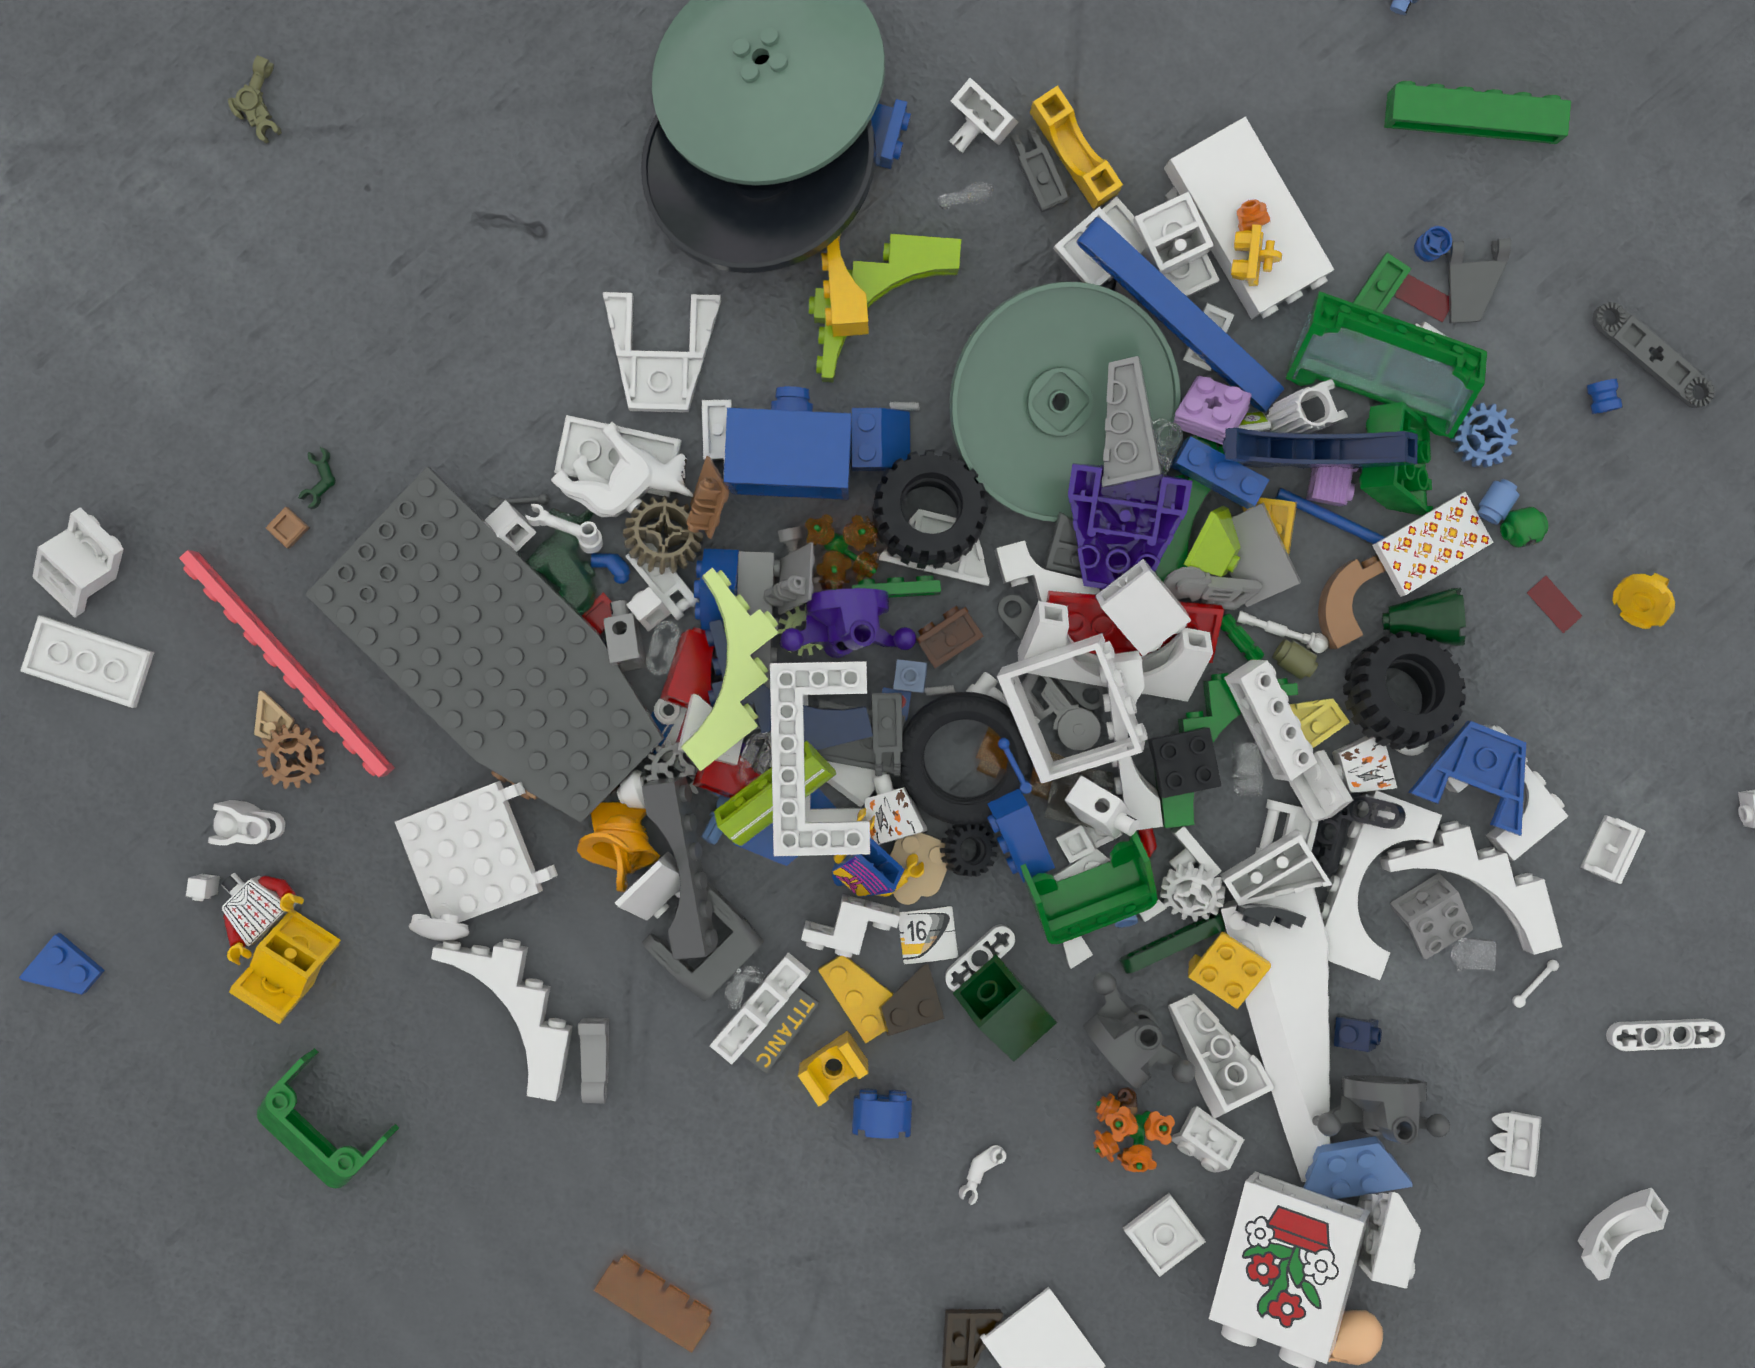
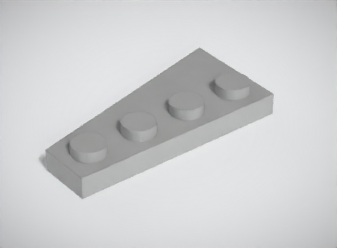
M1135 356L1110 362L1108 366L1106 401L1108 403L1107 418L1105 419L1106 438L1103 454L1104 473L1102 476V487L1162 475L1140 357Z

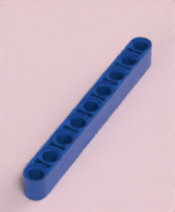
M1095 217L1076 241L1078 246L1231 387H1238L1245 392L1251 393L1250 404L1259 411L1266 413L1284 391V387L1115 229L1101 218Z

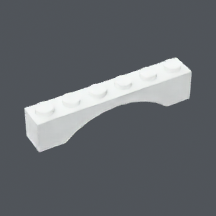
M1139 651L1115 654L1113 661L1116 669H1121L1124 674L1127 696H1132L1136 704L1137 699L1145 688L1142 659ZM1099 666L1101 684L1106 683L1108 694H1102L1105 712L1110 711L1112 721L1106 722L1108 739H1114V742L1128 738V731L1103 668ZM1131 756L1113 761L1112 767H1118L1119 777H1114L1116 795L1122 794V801L1131 812V816L1139 820L1137 830L1163 827L1157 789L1143 777Z

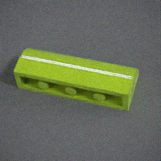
M805 741L806 798L836 775V770L808 741ZM772 767L714 811L717 827L739 846L744 845L773 823Z

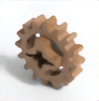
M283 724L281 726L282 732L277 733L271 729L272 738L270 740L267 738L261 739L266 747L257 749L258 755L264 757L259 759L257 763L259 767H266L262 771L264 777L272 775L271 783L273 785L282 781L283 788L287 789L289 783L293 782L296 788H300L301 780L304 779L307 783H311L309 775L311 773L315 775L320 774L316 764H324V759L318 756L324 752L322 746H315L320 741L317 735L309 738L311 734L310 729L306 728L301 733L298 724H294L292 730H288L286 725ZM293 738L292 741L289 742H280L284 739ZM306 745L310 747V760L304 756ZM295 751L299 760L290 758L287 761L283 753L293 754ZM271 752L278 758L275 768L271 765ZM301 770L298 773L289 774L292 771Z

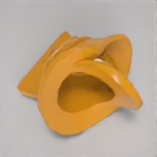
M601 802L591 813L594 833L585 835L579 840L577 852L582 858L592 863L617 870L616 890L625 892L628 887L627 875L659 860L660 855L649 844L647 832H645L646 828L641 824V820L646 815V809L629 808L621 802Z

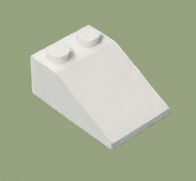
M667 852L615 904L619 908L645 920H648L653 915L658 919L670 907L666 902L673 895L677 898L680 897V877L676 859Z

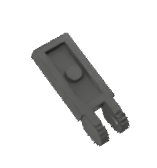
M1032 126L1027 129V136L1034 150L1026 153L1018 134L1010 136V139L1041 213L1067 202L1069 197L1046 145L1042 144L1035 127Z
M872 693V751L875 753V776H882V753L893 752L892 772L894 776H899L901 773L900 752H903L902 693Z

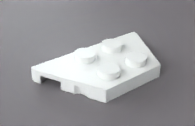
M918 509L908 523L918 531L935 534L950 529L955 523L956 518ZM979 539L966 556L962 555L959 561L952 565L949 562L944 563L943 568L934 569L933 565H926L925 569L917 568V563L911 561L906 565L900 562L901 557L895 554L892 556L887 551V548L879 557V561L984 586H989L990 582Z

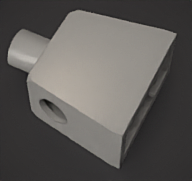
M626 600L611 602L612 617L604 619L610 664L612 666H620L622 672L648 667L639 620L633 613H629ZM627 629L624 634L620 635L623 630Z

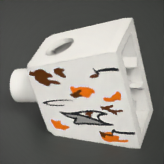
M1373 736L1370 738L1362 737L1332 752L1335 762L1333 766L1349 793L1397 788L1387 747L1377 744L1375 742L1376 738Z
M890 774L873 778L877 795L864 799V804L867 809L866 821L871 820L875 815L874 827L870 830V837L878 845L927 831L920 812L906 788L894 790Z

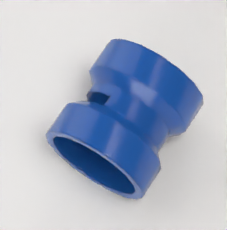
M1434 226L1428 229L1415 242L1414 250L1418 258L1425 262H1432L1444 255L1452 246L1451 233L1442 226Z
M1617 378L1587 385L1588 394L1592 396L1593 403L1590 405L1592 414L1623 408L1621 398L1617 397L1616 391L1619 388Z

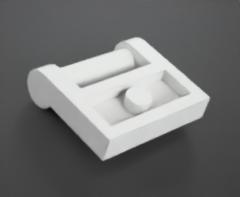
M1267 799V817L1260 847H1256L1255 853L1273 843L1280 811L1287 813L1282 837L1296 829L1312 851L1318 821L1312 822L1303 807Z

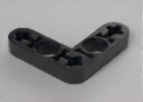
M1349 793L1353 801L1348 804L1347 808H1343L1331 818L1318 821L1311 852L1325 874L1334 872L1339 865L1348 820L1386 829H1397L1404 824L1406 819L1404 808L1397 803ZM1365 801L1369 806V812L1365 817L1361 818L1357 814V806L1360 802ZM1378 810L1394 813V820L1377 816ZM1328 824H1333L1336 828L1335 837L1331 840H1328L1324 835L1325 827ZM1322 843L1332 845V849L1322 847ZM1320 856L1327 858L1328 864L1319 862Z

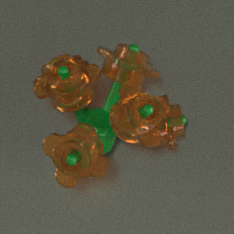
M824 514L822 518H809L806 521L805 527L808 529L806 542L808 544L812 542L813 546L816 544L824 545V548L828 551L823 555L822 563L816 566L817 573L822 575V580H818V583H825V589H843V583H850V580H846V569H850L851 566L852 570L858 574L856 576V581L858 582L865 576L871 578L876 573L879 564L876 562L879 557L877 551L872 555L864 551L857 556L848 549V545L854 546L857 551L864 550L865 546L872 544L873 547L877 546L878 530L874 528L873 522H870L868 515L865 516V521H863L860 515L853 516L852 522L845 525L842 535L835 532L834 527L831 525L833 518L828 514Z

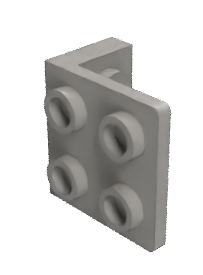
M1437 873L1390 903L1393 911L1409 927L1420 955L1424 959H1428L1473 930L1459 892L1440 873Z

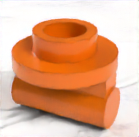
M1248 200L1237 210L1238 228L1240 231H1252V225H1265L1270 222L1267 206L1265 203L1259 202V200Z

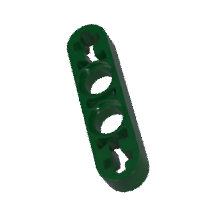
M1218 912L1217 915L1210 914L1208 920L1201 918L1197 922L1184 926L1122 956L1120 963L1125 973L1129 974L1141 970L1223 931L1226 927L1222 912Z

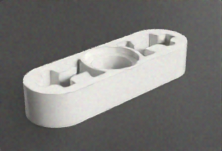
M999 924L992 927L946 970L945 981L952 991H955L962 985L959 982L952 983V973L954 971L958 974L966 969L965 965L962 964L965 960L975 972L982 967L972 963L971 957L975 951H985L988 954V961L993 957L991 950L983 944L988 941L991 946L997 940L995 937L997 932L1000 934L1008 933L1006 937L1008 943L1006 945L998 943L994 947L1000 959L1014 946L1015 936L1008 926ZM970 971L964 974V981L972 976Z

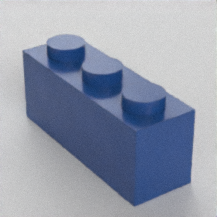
M1191 436L1183 442L1170 466L1246 509L1256 506L1269 482L1268 478L1237 461L1226 460L1224 454Z
M1020 789L987 803L992 814L987 819L994 833L999 831L1001 834L996 839L1003 854L1007 852L1010 854V857L1005 859L1012 874L1018 872L1024 883L1025 880L1020 867L1023 864H1026L1031 878L1036 874L1045 873L1055 868L1031 809Z

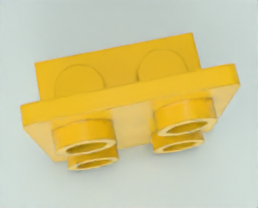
M1221 932L1202 957L1195 954L1189 961L1188 977L1238 1009L1269 971L1271 963L1225 932Z

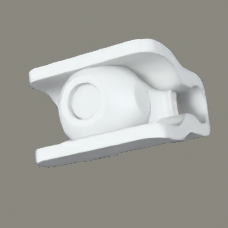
M229 800L214 803L213 809L218 811L213 825L217 835L209 837L208 843L215 845H229L237 842L258 844L265 840L276 839L284 833L285 820L279 813L260 810L255 805L244 801ZM267 818L274 820L276 823V829L273 833H270L271 826Z

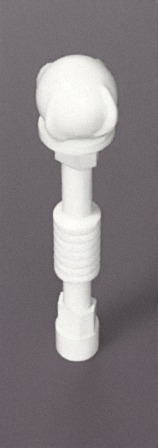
M1239 611L1236 621L1239 623L1255 625L1277 636H1287L1299 640L1301 643L1307 644V649L1311 648L1315 653H1322L1329 646L1328 639L1321 633L1301 634L1289 630L1287 626L1270 620L1266 622L1257 619L1255 616L1243 611Z

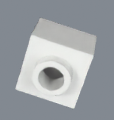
M650 587L635 594L632 600L626 604L648 632L671 614Z

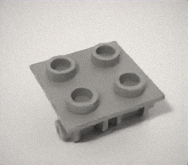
M812 542L781 558L780 582L764 591V601L770 605L778 606L779 615L811 600L814 591L812 568L815 563Z

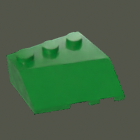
M1404 402L1370 406L1369 418L1366 421L1367 433L1408 431L1418 434L1417 464L1363 468L1359 477L1360 489L1388 510L1423 516L1433 510V506H1427V491L1432 490V479L1428 478L1426 463H1429L1431 460L1429 427L1426 425V421Z

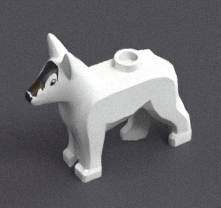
M611 422L602 430V433L621 457L611 473L610 480L593 473L587 466L588 459L584 454L572 463L579 481L569 479L563 469L551 479L566 496L582 503L599 517H618L626 511L631 514L634 508H639V504L642 503L640 498L650 489L677 492L693 497V493L684 486L687 456L685 454H679L672 458L669 463L662 464L649 452L636 448L620 435V429L614 422Z

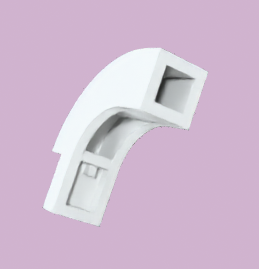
M1652 1188L1635 1192L1614 1202L1595 1216L1582 1231L1578 1239L1579 1244L1584 1249L1581 1258L1585 1266L1592 1271L1598 1281L1609 1278L1615 1258L1626 1244L1641 1235L1664 1228L1669 1211Z

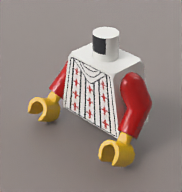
M233 873L222 882V887L232 896L222 906L230 945L227 953L228 960L240 965V955L249 959L252 956V952L246 949L245 946L249 947L258 943L288 912L295 914L294 907L298 903L303 904L304 899L296 896L286 880L265 875L263 877L251 878L245 883L236 873Z

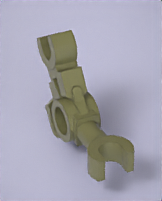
M257 55L253 62V75L249 86L245 84L237 92L236 98L228 99V104L232 113L241 120L245 118L241 111L245 112L251 127L257 126L256 135L267 144L269 140L265 136V131L268 128H272L278 135L282 134L276 123L269 120L272 116L263 102V93L260 91L265 78L271 75L274 64L270 63L268 59Z

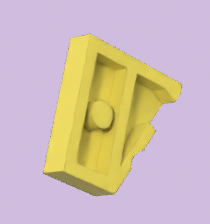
M1333 698L1289 704L1293 714L1297 716L1301 723V730L1306 740L1313 748L1350 723Z

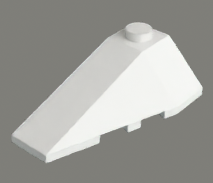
M1195 994L1168 1006L1188 1061L1195 1067L1194 1077L1199 1090L1214 1119L1275 1089L1261 1062L1243 1048L1239 1043L1240 1040L1234 1034L1231 1035L1219 1023V1019Z

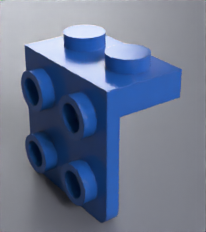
M896 99L894 108L878 103L871 118L875 134L877 166L891 169L894 159L899 160L903 147V142L899 141L901 131H907L911 113H907L906 101Z

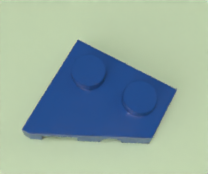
M58 933L52 937L19 978L22 981L82 995L91 988L105 970L64 935Z

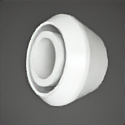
M639 770L632 771L620 783V787L617 788L620 802L626 804L629 808L646 809L642 786L650 781H646L647 775Z

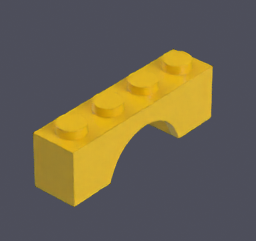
M1058 85L1033 101L1030 109L1031 116L1093 210L1118 195L1123 186L1122 182L1109 162L1098 156L1086 141L1076 121L1074 109Z

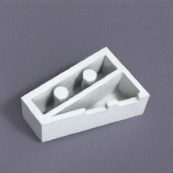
M1296 829L1220 874L1238 905L1276 898V896L1293 892L1299 893L1315 887L1332 885L1303 837Z

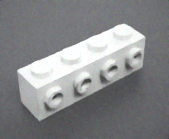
M1250 660L1225 677L1274 779L1292 781L1317 763L1313 755V747L1306 740L1301 730V723L1297 716L1293 714L1288 703V696L1281 689L1276 679V671L1268 660Z

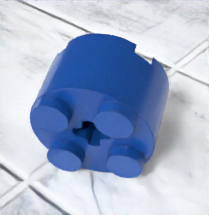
M863 1088L860 1089L859 1095L854 1096L853 1134L858 1135L859 1129L865 1131V1137L899 1138V1132H904L905 1137L911 1136L912 1099L907 1097L906 1091L889 1090V1095H878L876 1089Z

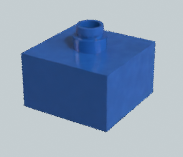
M790 386L776 388L775 399L777 401L771 402V410L727 408L724 483L732 494L849 500L852 436L851 413L813 412V404L808 402L810 400L809 389Z

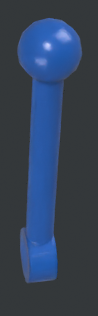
M1001 738L998 741V746L1004 750L1021 783V792L1024 794L1030 793L1032 785L1025 780L1009 748V740Z

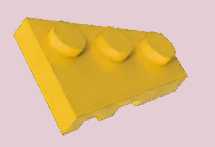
M838 955L818 968L819 973L865 1044L886 1031L879 1007L894 994L893 992L881 985L849 957Z

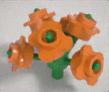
M1109 1093L1107 1097L1102 1096L1096 1103L1095 1112L1098 1113L1097 1119L1101 1122L1105 1120L1106 1125L1110 1126L1113 1134L1109 1131H1105L1102 1134L1098 1130L1094 1132L1096 1140L1093 1142L1096 1153L1101 1158L1106 1156L1108 1161L1112 1163L1114 1162L1113 1155L1120 1151L1117 1142H1122L1126 1136H1130L1134 1139L1133 1146L1124 1148L1123 1154L1117 1155V1159L1121 1161L1123 1168L1130 1172L1154 1170L1157 1167V1162L1152 1160V1150L1144 1145L1145 1135L1149 1141L1158 1140L1161 1144L1168 1145L1172 1140L1170 1134L1172 1127L1175 1125L1174 1118L1171 1115L1162 1116L1158 1111H1145L1142 1115L1137 1114L1134 1116L1128 1107H1120V1101L1114 1099L1115 1096Z

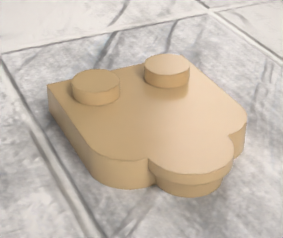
M921 832L895 841L890 856L904 869L907 868V857L912 854L918 855V863L916 865L921 862L924 863V873L918 878L910 876L907 878L908 882L893 893L898 902L910 905L917 902L921 896L929 897L938 892L947 872L945 866L948 864L943 863L941 860L945 853H940V848H945V844L941 843L940 839Z

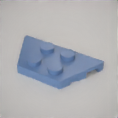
M1376 1136L1317 1146L1313 1155V1163L1308 1167L1305 1174L1306 1183L1303 1188L1333 1199H1342L1413 1186L1409 1175L1404 1173L1399 1167L1395 1158L1385 1150L1381 1141Z

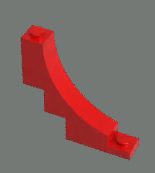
M692 628V630L688 629L681 634L660 699L688 709L691 695L696 694L711 706L708 691L712 690L711 662L714 646L709 647L705 630ZM685 713V717H684V720H683V723H682V726H681V729H680V732H679V735H678V738H677V741H676V742H678V743L680 742V738H681V734H682V730H683V726H684V722H685V718H686V713ZM739 755L737 765L733 766L714 760L702 771L697 769L693 785L724 797L732 798L761 776V774Z

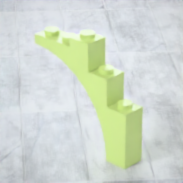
M713 568L706 572L702 579L713 594L723 619L727 641V657L721 691L712 711L698 731L681 746L699 771H702L758 727L754 721L758 718L757 714L748 703L742 706L740 701L768 680L765 675L768 672L766 666L758 657L753 660L750 655L778 634V631L775 629L778 623L770 612L766 611L763 613L759 609L750 616L747 613L750 607L740 594L735 597L728 588L732 584L721 570L716 573Z

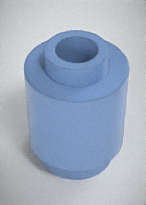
M1501 479L1500 482L1493 481L1478 505L1480 508L1477 512L1478 515L1496 525L1499 524L1500 520H1505L1520 496L1516 491L1517 486L1505 479Z

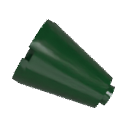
M1451 588L1388 606V612L1382 613L1383 630H1389V634L1408 631L1411 633V636L1417 632L1424 634L1428 641L1433 638L1440 644L1464 646L1466 636H1461L1460 631L1461 628L1466 627L1463 595H1460L1462 589Z

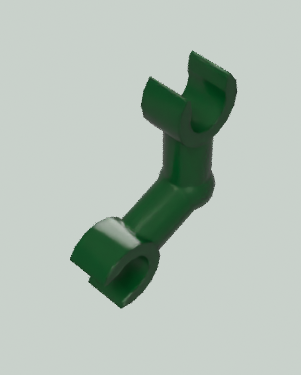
M320 447L323 454L320 461L316 460L313 453L308 452V460L317 466L321 480L311 490L305 489L299 494L298 498L302 500L309 494L313 495V502L309 504V509L317 508L321 503V496L336 483V479L332 475L328 464L330 453L323 447Z

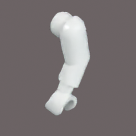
M993 1145L972 1160L967 1176L968 1183L959 1189V1196L962 1200L966 1192L972 1190V1196L969 1198L968 1203L973 1205L977 1201L978 1193L976 1188L978 1183H981L983 1174L994 1166L1005 1162L1006 1152L1002 1147Z

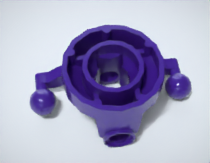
M851 588L813 593L811 600L806 602V629L802 631L795 628L786 629L781 635L779 644L781 648L791 652L797 651L809 643L823 645L824 651L828 656L840 658L851 653L853 650L862 649L872 643L883 647H898L901 650H909L915 645L917 637L915 632L907 627L899 628L894 636L880 628L879 616L889 611L887 591ZM840 641L844 642L843 650L836 646Z

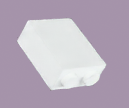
M1144 559L1096 595L1100 607L1143 657L1149 652L1159 649L1163 641L1173 634L1180 633L1184 630L1187 623L1191 621L1185 608Z

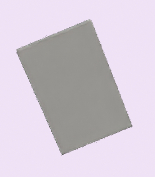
M1264 503L1232 517L1241 546L1237 555L1241 559L1234 572H1230L1231 577L1256 580L1262 584L1260 592L1244 603L1246 607L1301 583Z

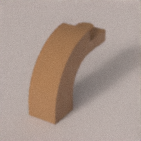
M1377 554L1362 561L1363 567H1361L1358 559L1346 562L1326 582L1319 600L1318 619L1321 632L1329 641V649H1338L1363 636L1354 617L1352 603L1357 589L1365 581L1386 571Z

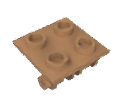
M706 456L690 503L692 510L686 523L689 531L697 533L699 530H704L708 538L712 539L715 528L720 523L723 505L728 500L729 489L710 456Z

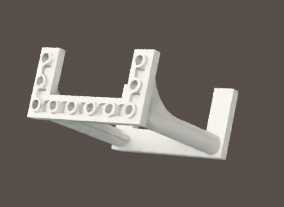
M866 662L770 663L774 856L870 854V822L866 821V814L862 819L863 821H857L858 812L864 808L810 809V795L805 798L803 705L808 706V695L867 694Z

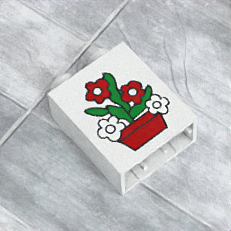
M1255 1171L1244 1184L1209 1319L1223 1324L1221 1334L1234 1343L1253 1347L1256 1346L1257 1339L1260 1338L1280 1346L1279 1357L1296 1367L1314 1368L1316 1360L1327 1364L1336 1344L1371 1212Z

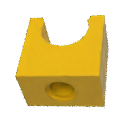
M846 1031L800 1062L798 1077L816 1104L821 1106L829 1100V1095L840 1085L853 1077L861 1079L867 1075L868 1059L849 1031ZM830 1059H837L841 1062L842 1066L839 1070L832 1071L826 1067V1062Z

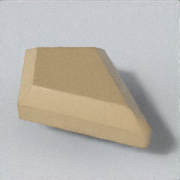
M259 691L254 735L270 740L272 738L271 729L280 733L282 732L281 726L285 724L287 729L291 730L295 719L265 691Z

